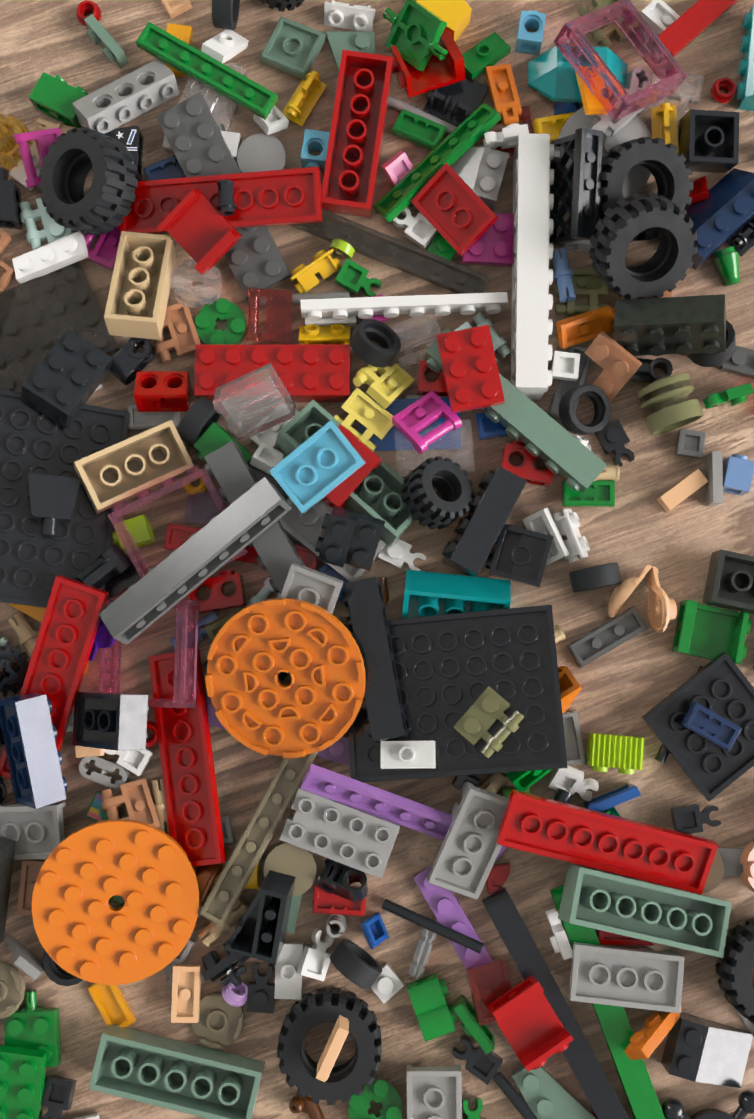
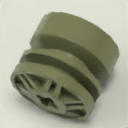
M688 373L658 379L636 393L638 400H648L641 405L642 410L655 409V412L646 418L651 435H658L678 429L704 416L698 399L685 400V397L695 390L692 385L684 386L691 381Z

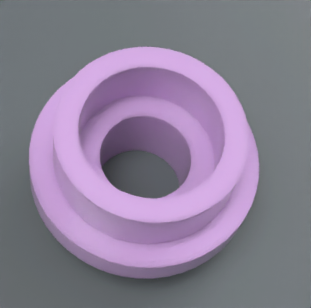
M230 982L223 986L221 991L223 999L229 1005L235 1007L244 1005L248 998V988L243 982L238 987H235Z

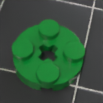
M221 298L209 302L199 311L195 318L196 330L204 345H240L244 340L247 326L244 313L236 304L229 302L227 299ZM218 321H227L225 324L227 329L225 331L221 329L215 330Z
M374 1079L371 1085H365V1091L361 1095L356 1096L355 1093L351 1095V1101L348 1104L349 1119H401L402 1102L399 1093L386 1081ZM371 1100H374L375 1103L381 1102L382 1104L378 1117L375 1114H368L367 1110L371 1107L369 1103Z

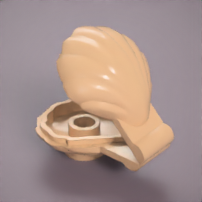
M647 565L638 577L624 580L613 590L608 603V614L610 618L615 616L645 576L649 589L648 619L651 627L657 633L664 632L669 620L676 618L677 607L674 599H669L667 593L660 587L658 569Z

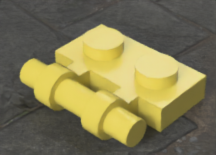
M397 363L392 367L387 366L384 368L368 364L367 367H362L356 373V377L353 378L355 386L359 387L362 384H368L370 387L366 393L384 409L391 405L415 381Z
M358 387L341 407L342 410L349 414L345 420L341 419L338 415L334 416L338 422L349 429L373 452L377 446L369 441L370 438L375 435L382 441L394 426L392 424L393 415ZM355 420L367 429L363 435L352 427Z

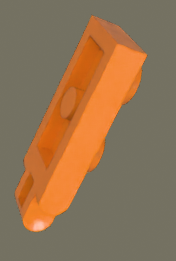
M510 63L487 66L485 68V77L493 109L499 112L503 126L513 123L519 124L518 115L522 114V108Z
M604 306L556 322L558 346L564 349L595 339L602 331L606 334L612 333L615 308L612 309L611 306Z
M656 1011L650 1014L645 1019L646 1024L640 1031L631 1036L630 1044L624 1050L629 1059H648L679 1020L680 1013Z

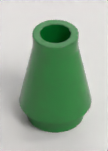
M734 246L714 252L715 259H713V262L724 281L725 287L740 283L738 252H735Z

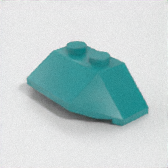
M555 46L528 62V87L536 89L540 94L554 102H582L576 77L578 66H603L610 99L623 91L626 86L627 64L608 47Z

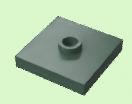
M281 16L260 55V61L263 64L305 80L307 73L310 72L326 41V34Z

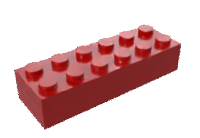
M342 49L321 190L322 211L371 218L393 73V57Z
M350 344L195 345L194 396L197 400L204 396L213 402H279L281 399L286 402H311L313 399L316 402H346L351 396Z

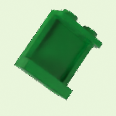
M692 600L681 601L672 652L713 660L720 653L726 652L735 664H741V660L745 659L747 646L744 645L745 636L751 629L749 612H737L698 604L697 601Z

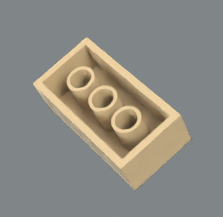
M121 231L104 314L109 335L161 340L176 259L172 236Z
M170 420L74 462L73 467L78 477L81 478V483L96 514L192 471L194 465L173 421Z

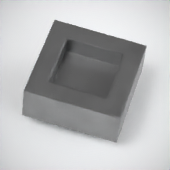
M680 428L677 434L675 456L695 459L703 458L706 432Z

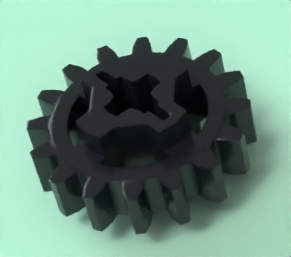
M7 641L5 646L0 645V669L5 662V668L0 671V692H2L4 698L8 695L7 691L11 690L14 694L18 693L17 686H23L30 661H26L28 659L27 652L20 653V645L11 648L10 641ZM10 658H14L19 666H17V663L12 662Z

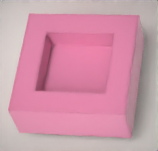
M399 151L381 166L393 187L413 169L411 162L403 151Z

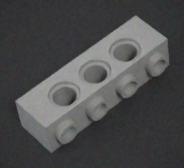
M156 59L73 102L72 105L82 127L106 134L178 96L179 90L174 73L161 60Z

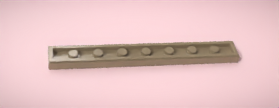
M318 752L300 758H284L199 913L200 915L221 927L225 925Z

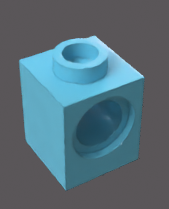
M535 10L521 11L515 52L539 56L546 14ZM528 29H531V30H534L535 32H528L527 30H528Z
M305 129L301 152L302 168L319 167L320 171L324 172L330 132ZM315 150L321 152L317 156H313L310 153Z

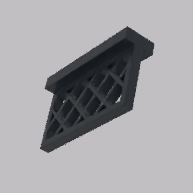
M579 128L575 130V134L551 142V144H554V157L551 160L550 169H554L553 185H550V194L554 195L553 209L550 210L549 218L553 219L554 224L553 234L550 235L549 243L553 244V246L580 240H591L592 234L597 233L595 226L599 220L603 131ZM563 146L565 151L560 158V147ZM569 158H571L572 163L567 169L566 164ZM562 173L564 177L559 185V177ZM569 184L571 189L566 196L565 190ZM561 199L563 204L558 211V202ZM567 210H568V212L570 213V215H569L567 221L565 222V220L563 219V217L565 216V214H566V212H567ZM560 226L562 230L557 237V228Z

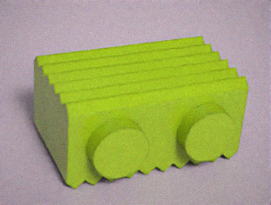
M587 732L585 764L592 766V771L608 772V767L618 768V773L634 774V770H642L644 738Z

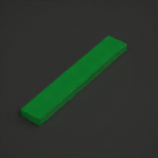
M150 22L147 23L136 40L138 48L266 120L278 101L277 94Z
M485 103L479 106L373 206L376 213L390 223L412 203L411 200L445 163L450 166L455 163L484 133H487L502 119L499 112Z

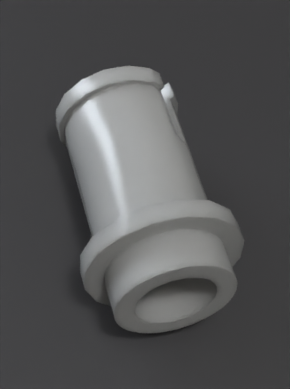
M330 914L326 920L327 934L332 938L340 937L347 926L346 918L343 915ZM332 924H338L340 927H333Z

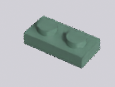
M93 14L84 19L89 29L86 32L88 37L95 45L99 43L103 47L102 52L110 63L115 61L121 69L127 65L128 60L123 49Z

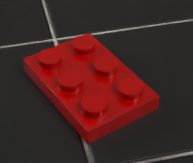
M447 163L441 167L411 200L414 206L461 256L499 219Z
M489 325L437 334L436 340L452 414L504 404L505 399Z

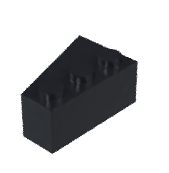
M269 870L234 928L224 950L276 964L285 942L296 877Z

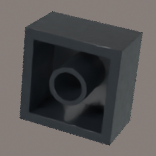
M690 109L679 120L678 154L683 153L687 159L684 162L685 167H690L691 171L727 173L738 164L739 112Z

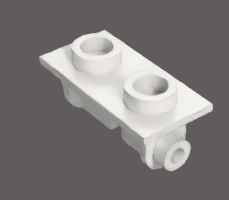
M335 0L327 1L324 3V26L372 32L376 9L371 8V5H368V7L355 4L354 6H349L348 3L335 2Z
M564 509V516L561 512L551 516L560 535H567L568 539L564 540V543L570 555L564 558L565 560L568 559L570 564L579 560L577 555H580L581 559L589 557L587 551L590 548L585 536L581 537L578 529L581 526L576 512L572 513L571 509Z

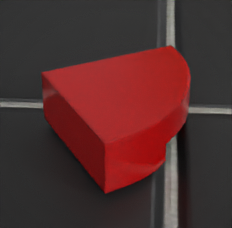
M706 176L696 179L693 182V190L689 191L688 197H692L691 204L710 199Z
M509 862L493 865L486 880L488 894L497 892L506 882L510 874Z

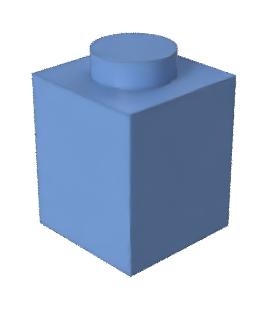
M732 454V456L722 461L723 492L740 496L750 492L754 461L747 460V456Z

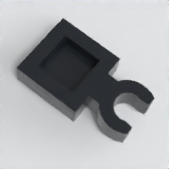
M619 419L605 425L600 431L594 433L605 454L613 452V462L615 465L623 466L620 460L621 455H625L629 462L635 459L634 453L624 446L630 440Z
M698 804L670 808L674 831L692 834L704 832L702 824L705 823L712 827L721 825L720 820H710L709 814L712 811L719 810L717 806L708 805L702 811H700Z
M255 963L252 974L256 982L249 981L246 1012L273 1013L275 983H268L273 974V964L269 963L268 972L261 974L258 970L259 963Z
M461 1035L460 1042L466 1046V1049L459 1051L454 1047L452 1049L453 1056L459 1060L466 1059L465 1069L488 1085L502 1064L503 1058L493 1051L486 1055L480 1045L475 1049L472 1047L470 1039Z
M54 1075L47 1077L41 1106L49 1108L42 1119H50L51 1117L65 1119L63 1110L68 1111L71 1109L77 1080Z

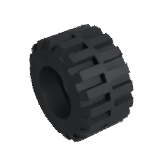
M436 456L434 459L432 457L428 458L409 473L403 481L405 484L402 485L401 492L404 494L401 498L402 502L406 503L404 508L407 512L410 511L412 514L411 518L414 521L416 519L419 521V525L423 527L428 525V528L433 530L435 528L443 529L470 510L469 507L474 501L471 498L474 496V490L470 487L473 485L472 481L466 477L468 475L465 470L462 471L457 462L453 464L451 459L445 458L443 460L441 456ZM433 487L436 490H438V492L442 496V499L437 496V494L433 490Z

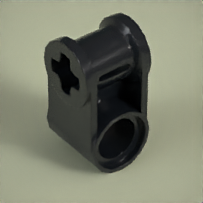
M132 337L119 352L111 357L113 359L110 372L124 385H129L136 379L137 372H141L153 360L155 356L154 348L147 339ZM139 347L145 349L143 353L137 350Z
M326 858L324 862L326 866L321 876L316 878L315 885L327 893L338 895L351 902L364 900L368 893L366 874ZM355 882L362 884L359 888L349 887L350 884Z

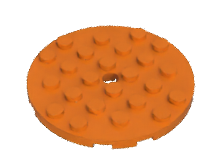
M273 598L244 608L230 618L219 630L207 656L206 689L208 697L211 698L216 710V717L228 733L237 741L263 755L271 754L283 756V758H300L325 750L348 731L356 719L364 699L366 685L365 667L355 639L344 624L334 615L318 605L304 600ZM289 672L292 678L291 684H282L278 678L279 673Z
M103 820L89 824V826L71 833L53 849L45 860L37 876L32 895L33 924L39 941L47 954L68 973L82 980L104 985L133 983L152 976L166 967L179 955L187 944L194 930L199 910L198 880L186 852L164 831L136 820ZM114 895H119L124 899V906L112 908L109 899Z

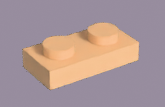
M201 964L173 965L171 1023L199 1022Z

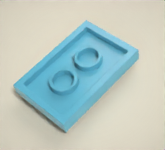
M330 420L269 472L300 512L305 513L366 462L336 424Z

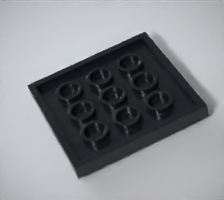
M726 652L720 653L642 716L643 720L702 796L709 802L754 766V687ZM693 701L742 728L730 752L680 725Z

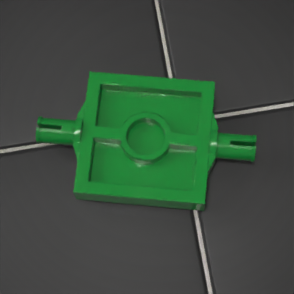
M406 0L402 9L397 14L390 8L384 11L387 14L383 13V18L392 23L391 32L385 46L391 49V46L396 45L401 57L420 71H424L432 54L440 60L446 58L443 54L447 55L448 51L438 45V42L447 22L416 0Z
M37 990L25 991L26 1007L15 1011L10 1017L4 1018L5 1046L47 1051L46 1067H58L62 1063L59 1008L37 1006Z

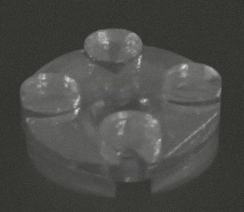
M187 258L183 261V264L175 268L171 275V288L175 298L181 304L192 308H199L201 304L208 302L209 305L213 304L222 292L220 270L213 266L207 273L201 275L194 268L197 264L194 259ZM199 281L203 285L198 284L196 285V287L192 286V282Z

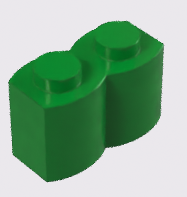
M437 973L406 984L425 1042L456 1031L454 1022L458 1021V1018L453 1010L454 1006L447 1005L445 996L449 995L444 979L439 980Z

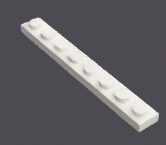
M507 292L303 299L300 300L301 318H307L310 321L321 320L322 317L343 320L348 318V316L369 319L373 315L395 318L399 314L420 317L425 315V313L446 316L450 312L472 315L476 311L497 314L505 309L508 297Z

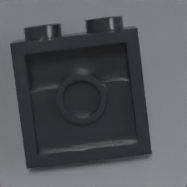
M334 505L331 514L326 513L321 528L325 529L326 532L324 537L319 536L315 552H319L318 560L342 568L344 564H349L370 571L385 521Z
M504 524L494 543L496 544L494 554H489L486 569H490L489 575L540 588L554 536Z

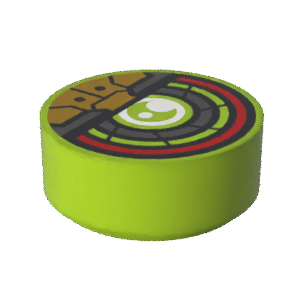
M333 239L328 248L329 250L333 249V254L344 260L347 258L351 260L355 252L349 243L341 239Z

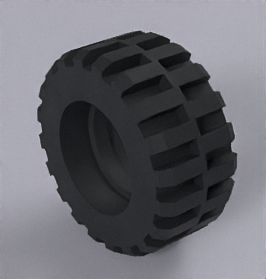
M87 127L68 130L67 134H61L57 137V142H53L50 145L48 155H44L42 160L44 165L39 173V177H41L39 191L43 195L41 197L44 207H47L46 211L49 216L61 226L89 235L108 233L114 230V226L118 227L124 221L123 217L128 216L132 210L130 208L131 203H135L137 195L134 193L135 188H138V180L135 178V175L138 173L136 165L132 163L134 159L126 146L115 138ZM93 167L92 184L84 197V183L89 171Z
M650 137L633 139L611 148L609 153L602 156L599 219L603 221L606 216L604 212L609 207L614 209L617 206L616 202L624 198L623 182L625 176L636 165H641L652 173L657 184V196L661 195L685 211L684 208L690 206L692 197L688 196L689 191L693 190V182L689 183V175H692L690 167H685L684 165L687 159L683 153L676 154L677 147L672 143L665 145L664 139H651ZM660 227L645 229L637 234L632 241L661 237Z
M645 192L641 196L639 193L630 195L627 201L624 198L616 202L617 206L614 209L609 207L604 212L605 218L603 221L598 220L595 226L597 233L591 236L590 243L594 246V248L589 250L590 258L593 260L592 267L599 275L598 277L620 297H624L627 300L646 299L652 296L660 298L664 296L663 292L667 290L671 292L675 289V284L679 280L683 281L687 276L685 274L687 269L692 268L695 261L692 259V256L697 253L698 247L693 242L698 238L697 231L693 228L694 223L685 214V211L661 195L656 196L654 193ZM660 227L661 239L655 254L642 265L626 267L625 254L632 239L645 229Z
M754 918L745 920L747 926L742 927L738 924L732 928L735 932L732 937L726 936L723 958H720L721 964H716V973L721 976L717 981L720 989L725 992L724 997L742 1016L754 1024V990L751 983V972L754 965Z
M333 987L332 992H326L325 988L317 989L316 994L312 995L309 992L302 997V1001H296L291 1007L289 1014H286L278 1038L277 1057L280 1058L279 1068L281 1074L286 1073L287 1075L286 1083L290 1088L296 1086L298 1088L297 1094L300 1097L305 1098L306 1094L311 1096V1102L319 1104L320 1100H327V1105H335L337 1099H341L343 1103L351 1101L353 1093L356 1096L361 1095L365 1091V1085H371L375 1078V1071L379 1069L381 1062L380 1025L377 1024V1017L374 1011H369L368 1003L363 999L358 1001L355 998V993L348 991L347 994L340 993L341 988ZM339 1015L348 1018L349 1031L355 1038V1053L345 1064L333 1067L327 1081L323 1082L316 1079L318 1063L313 1061L307 1054L305 1038L313 1027L322 1023H336Z

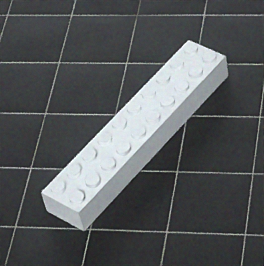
M519 133L513 155L512 214H514L510 383L530 400H541L544 393L548 392V386L552 385V370H548V363L552 360V345H548L549 335H552L553 321L548 319L549 310H552L553 294H548L549 285H552L553 269H549V262L553 258V244H550L549 240L550 235L553 234L554 222L549 217L554 203V195L550 194V185H553L554 169H550V160H553L554 144H550V134Z

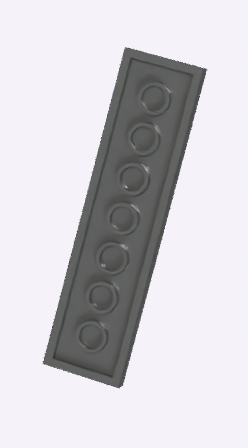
M201 92L156 116L186 177L241 173ZM267 226L236 228L242 237L225 254V257L247 300L250 296H256L292 277Z

